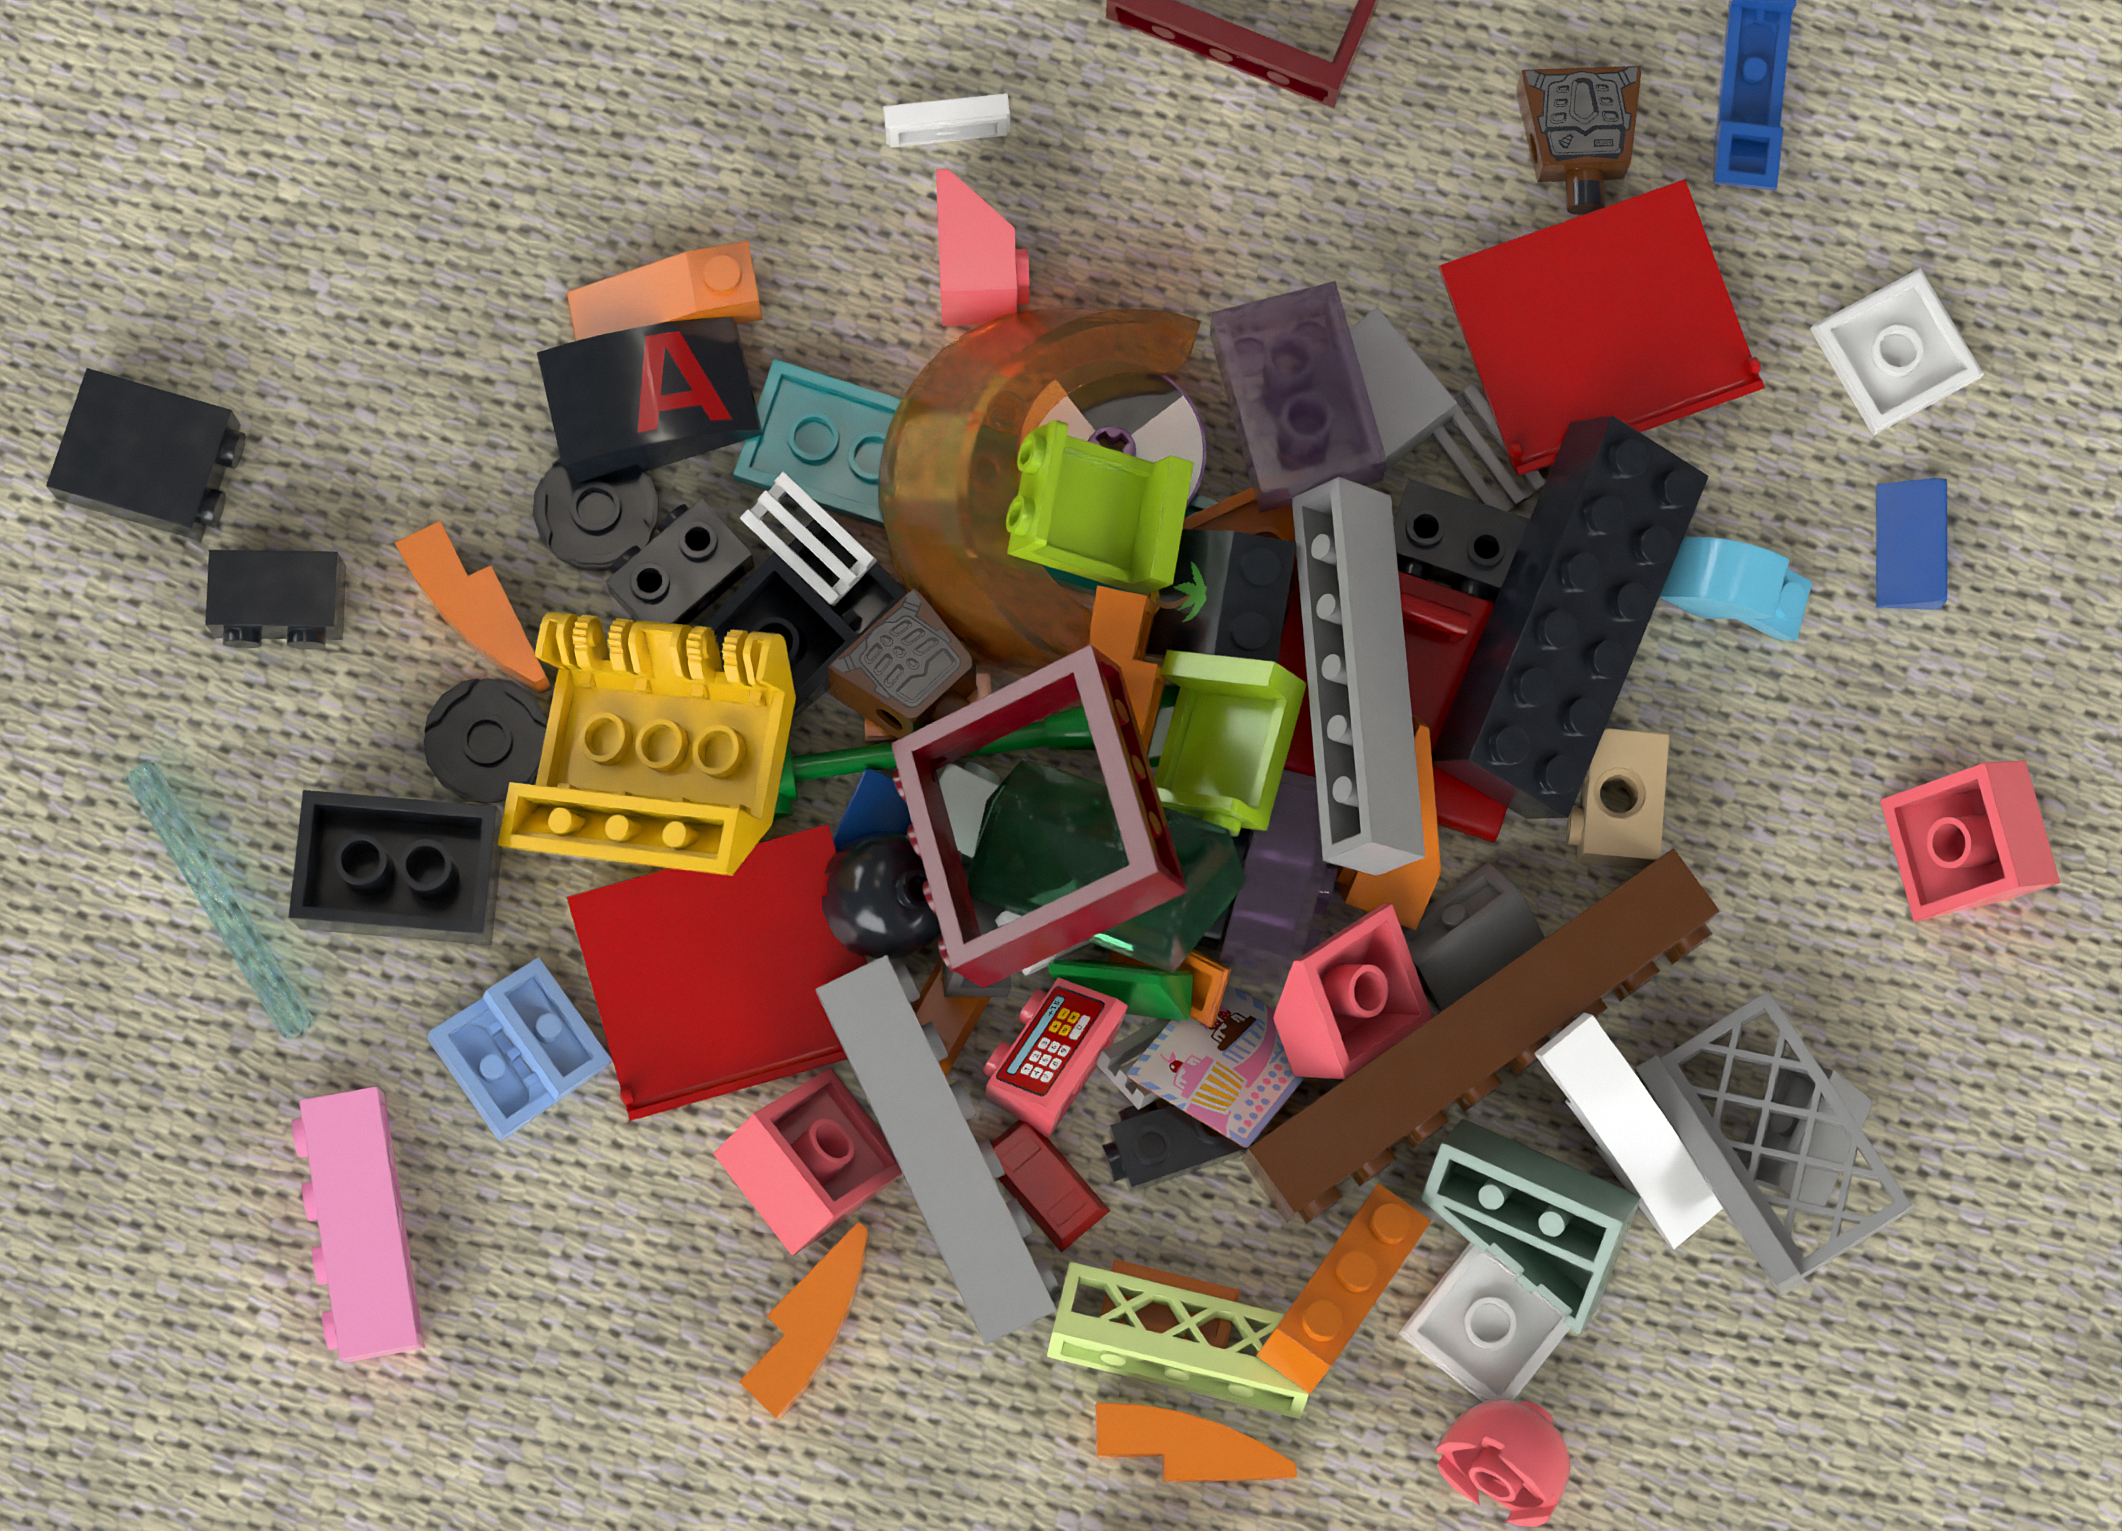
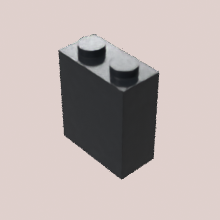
M86 368L46 487L59 501L201 542L206 527L215 528L221 519L226 494L224 491H220L219 488L226 467L235 469L238 466L243 454L246 436L245 433L239 431L241 424L230 409Z

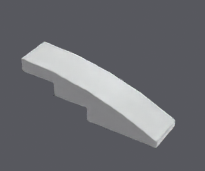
M1584 1012L1534 1053L1567 1096L1566 1104L1597 1143L1596 1151L1624 1188L1641 1197L1638 1206L1672 1249L1679 1246L1723 1209L1662 1111L1593 1015Z

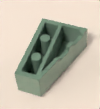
M1463 1118L1442 1141L1421 1197L1422 1201L1479 1250L1485 1253L1488 1249L1519 1276L1516 1281L1530 1294L1537 1291L1566 1316L1564 1323L1578 1335L1581 1334L1600 1304L1641 1199L1640 1196Z

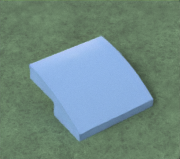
M539 957L488 988L483 998L430 1030L426 1038L499 1143L604 1070L612 1062V1059Z

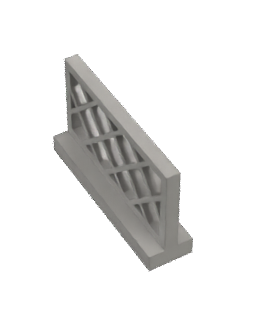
M1769 990L1665 1056L1659 1058L1656 1054L1635 1068L1640 1081L1693 1158L1719 1203L1781 1297L1801 1285L1804 1277L1913 1210V1205ZM1767 1012L1779 1030L1774 1056L1738 1049L1743 1026ZM1732 1034L1729 1047L1716 1045L1717 1042ZM1786 1042L1799 1062L1783 1058ZM1700 1053L1726 1057L1719 1091L1692 1086L1679 1066ZM1735 1059L1771 1067L1764 1100L1728 1093ZM1780 1069L1809 1075L1815 1084L1810 1110L1773 1103ZM1822 1096L1835 1115L1819 1112ZM1700 1098L1716 1101L1713 1117ZM1725 1103L1762 1111L1754 1145L1726 1139L1720 1129ZM1771 1113L1807 1120L1800 1155L1763 1147ZM1816 1122L1845 1129L1851 1138L1846 1164L1809 1157ZM1858 1150L1871 1170L1854 1166ZM1736 1152L1752 1155L1748 1171ZM1761 1157L1797 1164L1790 1199L1761 1192L1755 1183ZM1806 1167L1843 1174L1836 1209L1799 1201ZM1852 1176L1880 1182L1893 1203L1872 1216L1845 1211ZM1771 1206L1788 1209L1784 1226ZM1796 1211L1833 1219L1829 1242L1804 1258L1791 1238ZM1842 1221L1858 1224L1839 1236Z

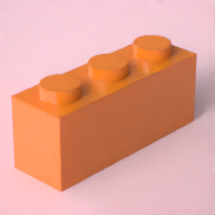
M1378 1183L1256 1356L1311 1394L1336 1361L1432 1221Z

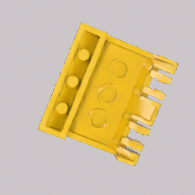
M550 611L546 613L540 625L534 657L558 668L536 785L509 782L497 845L510 849L732 876L773 823L796 700L784 637L781 634L751 632L748 634V631L731 629L730 632H727V636L724 637V643H722V659H724L725 670L723 672L718 642L715 640L716 636L711 627L694 626L692 628L690 625L637 620L634 623L631 619L616 618V621H613V624L610 625L609 637L606 641L605 632L602 631L603 624H601V619H598V616L581 615L579 617L577 614Z

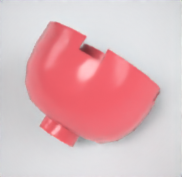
M1486 1400L1461 1413L1453 1422L1436 1449V1453H1443L1437 1464L1438 1469L1452 1488L1477 1505H1479V1488L1510 1509L1512 1512L1506 1519V1522L1518 1526L1537 1527L1548 1522L1562 1498L1570 1475V1454L1561 1433L1553 1425L1551 1415L1544 1408L1530 1401L1518 1403L1512 1400Z

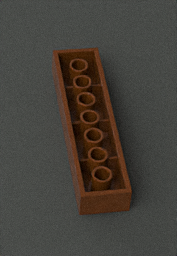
M1674 848L1253 1144L1242 1158L1243 1163L1286 1223L1298 1215L1302 1217L1306 1224L1310 1223L1338 1203V1200L1343 1195L1337 1187L1351 1177L1359 1187L1391 1165L1390 1163L1396 1159L1391 1149L1405 1140L1411 1150H1413L1441 1130L1450 1121L1444 1112L1457 1103L1465 1113L1492 1094L1502 1084L1497 1076L1502 1070L1509 1066L1517 1076L1539 1060L1534 1053L1551 1040L1550 1036L1557 1031L1565 1029L1584 1012L1593 1015L1595 1019L1600 1017L1599 1015L1608 1009L1602 999L1613 992L1620 1002L1660 972L1655 964L1657 960L1665 956L1670 964L1673 965L1703 944V941L1713 934L1707 924L1720 910Z

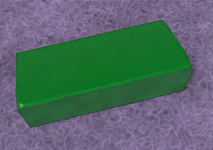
M1089 959L1054 960V963H1049L1048 973L1055 981L1057 978H1061L1114 997L1128 1005L1126 1014L1179 1021L1188 1020L1190 1017L1193 974H1189V971Z

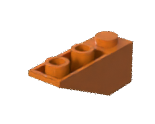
M1412 715L1425 858L1377 876L1337 865L1334 880L1341 883L1338 892L1346 904L1371 912L1383 903H1392L1399 924L1416 931L1441 874L1430 732L1429 727L1420 717Z

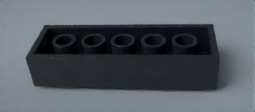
M1613 415L1570 422L1431 753L1433 765L1526 819L1569 818L1709 477L1707 474Z

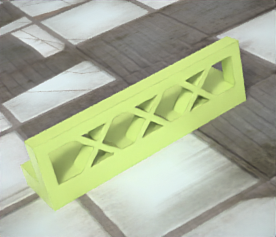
M1069 1262L1047 1357L1297 1419L1301 1418L1309 1393L1256 1356L1263 1346L1262 1343L1269 1338L1285 1314ZM1081 1284L1105 1290L1116 1308L1099 1318L1072 1312L1077 1285ZM1123 1295L1134 1298L1127 1302ZM1151 1302L1166 1305L1180 1324L1162 1334L1149 1331L1144 1328L1134 1312ZM1187 1311L1195 1312L1198 1314H1196L1193 1317H1190ZM1214 1318L1231 1321L1244 1340L1228 1349L1213 1347L1208 1344L1198 1327ZM1121 1319H1124L1127 1325L1116 1322ZM1250 1326L1260 1328L1261 1330L1254 1333ZM1187 1334L1191 1341L1181 1339L1180 1337ZM1251 1350L1254 1356L1246 1355L1243 1353Z

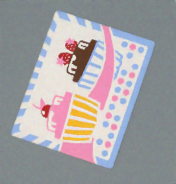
M1226 985L1213 1027H1209L1191 1017L1185 1021L1171 1020L1126 1073L1129 1079L1245 1148L1250 1147L1305 1078L1293 1075L1273 1020L1275 1010L1230 985Z

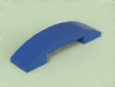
M1797 0L1729 1L1715 136L1713 184L1773 191L1777 189L1783 127H1780L1790 28L1792 11L1796 7Z

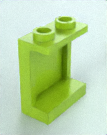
M1053 420L1030 431L1023 440L1018 453L1017 466L1022 471L1018 496L1012 501L1006 518V528L1011 533L1007 554L1141 595H1146L1172 585L1194 462L1173 455L1156 462H1150L1067 435L1068 424L1058 420Z
M1167 650L1160 674L1178 685L1180 689L1154 780L1168 827L1184 829L1188 820L1201 822L1203 828L1227 836H1238L1240 828L1267 831L1307 683L1273 661Z

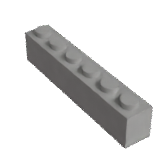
M1337 477L1292 498L1323 861L1377 876L1425 858L1391 495Z
M886 955L817 988L816 994L983 1343L987 1345L1057 1311L1051 1297L1061 1293L1060 1287L1045 1257L1033 1262L1022 1239L1033 1233L1017 1198L1005 1203L994 1179L1004 1175V1170L990 1141L987 1139L977 1144L966 1120L976 1116V1112L961 1081L959 1080L949 1085L938 1061L948 1057L947 1051L932 1021L921 1026L910 1005L911 1002L919 999L920 995L905 964L902 963L893 968Z

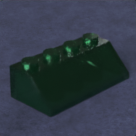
M1023 757L986 800L967 882L971 898L1019 916H1024L1130 865L1107 786ZM1162 806L1188 892L1086 939V941L1174 973L1247 881L1228 828Z

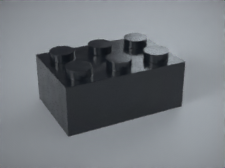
M303 790L288 918L300 930L492 945L502 847L498 846L497 843L503 815L497 806Z

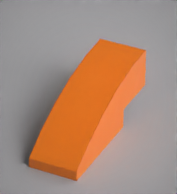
M441 521L395 542L397 549L422 592L446 623L477 653L508 676L540 694L552 689L538 659L534 657L535 653L491 565L468 576Z
M1097 585L1090 626V644L1121 667L1148 757L1166 678L1160 674L1162 668L1158 664L1144 662L1157 605L1148 596Z
M859 1221L766 1315L784 1336L739 1381L778 1421L781 1420L808 1388L829 1356L849 1315L862 1276L870 1236L868 1230Z
M1097 1402L1095 1404L1097 1458L1162 1456L1163 1483L1283 1480L1297 1477L1296 1463L1264 1443L1223 1424L1182 1411L1141 1404Z

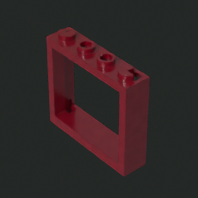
M1106 0V19L1334 109L1380 0H1358L1332 62L1175 0Z
M1090 644L891 743L897 769L893 771V780L900 796L907 803L912 824L908 826V836L915 852L922 858L927 880L923 882V892L927 903L938 917L943 935L938 940L941 957L950 971L953 973L957 972L978 986L985 988L1188 892L1121 667ZM1081 699L1130 865L981 936L936 770Z

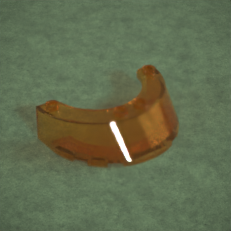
M1045 308L1026 310L999 317L961 335L942 349L922 369L909 386L890 422L880 458L878 504L879 510H882L884 527L890 545L888 551L898 575L908 592L913 588L919 591L968 652L985 662L1026 677L1090 645V626L1093 614L1091 610L1077 602L1064 591L1049 575L1042 564L1007 554L1011 533L1007 531L1006 518L1012 501L1018 496L1021 471L1018 469L1017 459L1021 444L1030 431L1038 428L1045 416L1057 403L1087 384L1119 375L1153 374L1163 376L1174 373L1189 358L1201 320L1177 313L1149 309Z

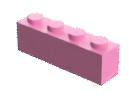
M375 1086L299 1100L302 1117L292 1119V1132L298 1157L308 1156L312 1181L302 1183V1197L308 1221L318 1220L322 1245L312 1247V1261L318 1285L328 1284L332 1310L322 1312L323 1332L328 1350L338 1349L339 1359L345 1362H353L425 1348L384 1092Z

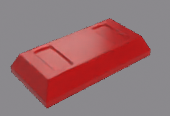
M1017 1120L991 1143L1005 1173L998 1177L999 1181L1014 1198H1017L1022 1208L1061 1253L1110 1212V1209L1054 1144L1027 1122Z

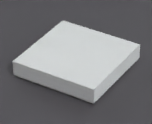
M1921 268L1821 320L1810 329L1873 436L1977 381L1984 375Z
M1470 1242L1398 1334L1481 1402L1486 1400L1513 1401L1569 1331L1570 1327L1564 1323L1566 1316L1537 1291L1530 1294L1516 1281L1519 1276L1488 1249L1483 1253Z

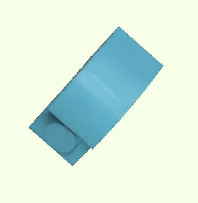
M1684 537L1659 598L1694 616L1705 619H1738L1772 638L1783 641H1797L1812 581L1788 569L1789 558L1765 548L1723 538Z

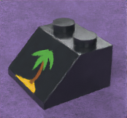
M1182 529L1173 584L1149 594V598L1157 607L1145 656L1165 659L1167 650L1277 663L1297 542L1237 531Z

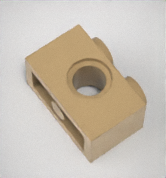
M1605 728L1582 784L1580 807H1573L1567 819L1566 844L1577 846V863L1644 869L1660 858L1669 734ZM1609 784L1623 787L1630 795L1631 809L1624 813H1616L1607 809L1600 798L1601 787Z

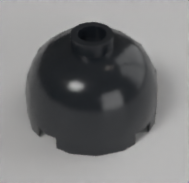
M875 831L862 834L844 843L829 860L824 874L830 875L827 882V895L822 896V911L832 934L849 951L860 956L869 955L876 959L886 955L888 959L906 957L933 943L941 933L938 917L930 908L923 892V882L927 880L922 858L915 852L907 832Z

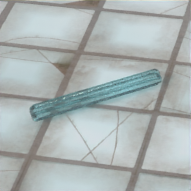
M152 761L138 765L125 776L127 785L281 1036L287 1040L299 1037L314 1025L313 1017L160 768Z

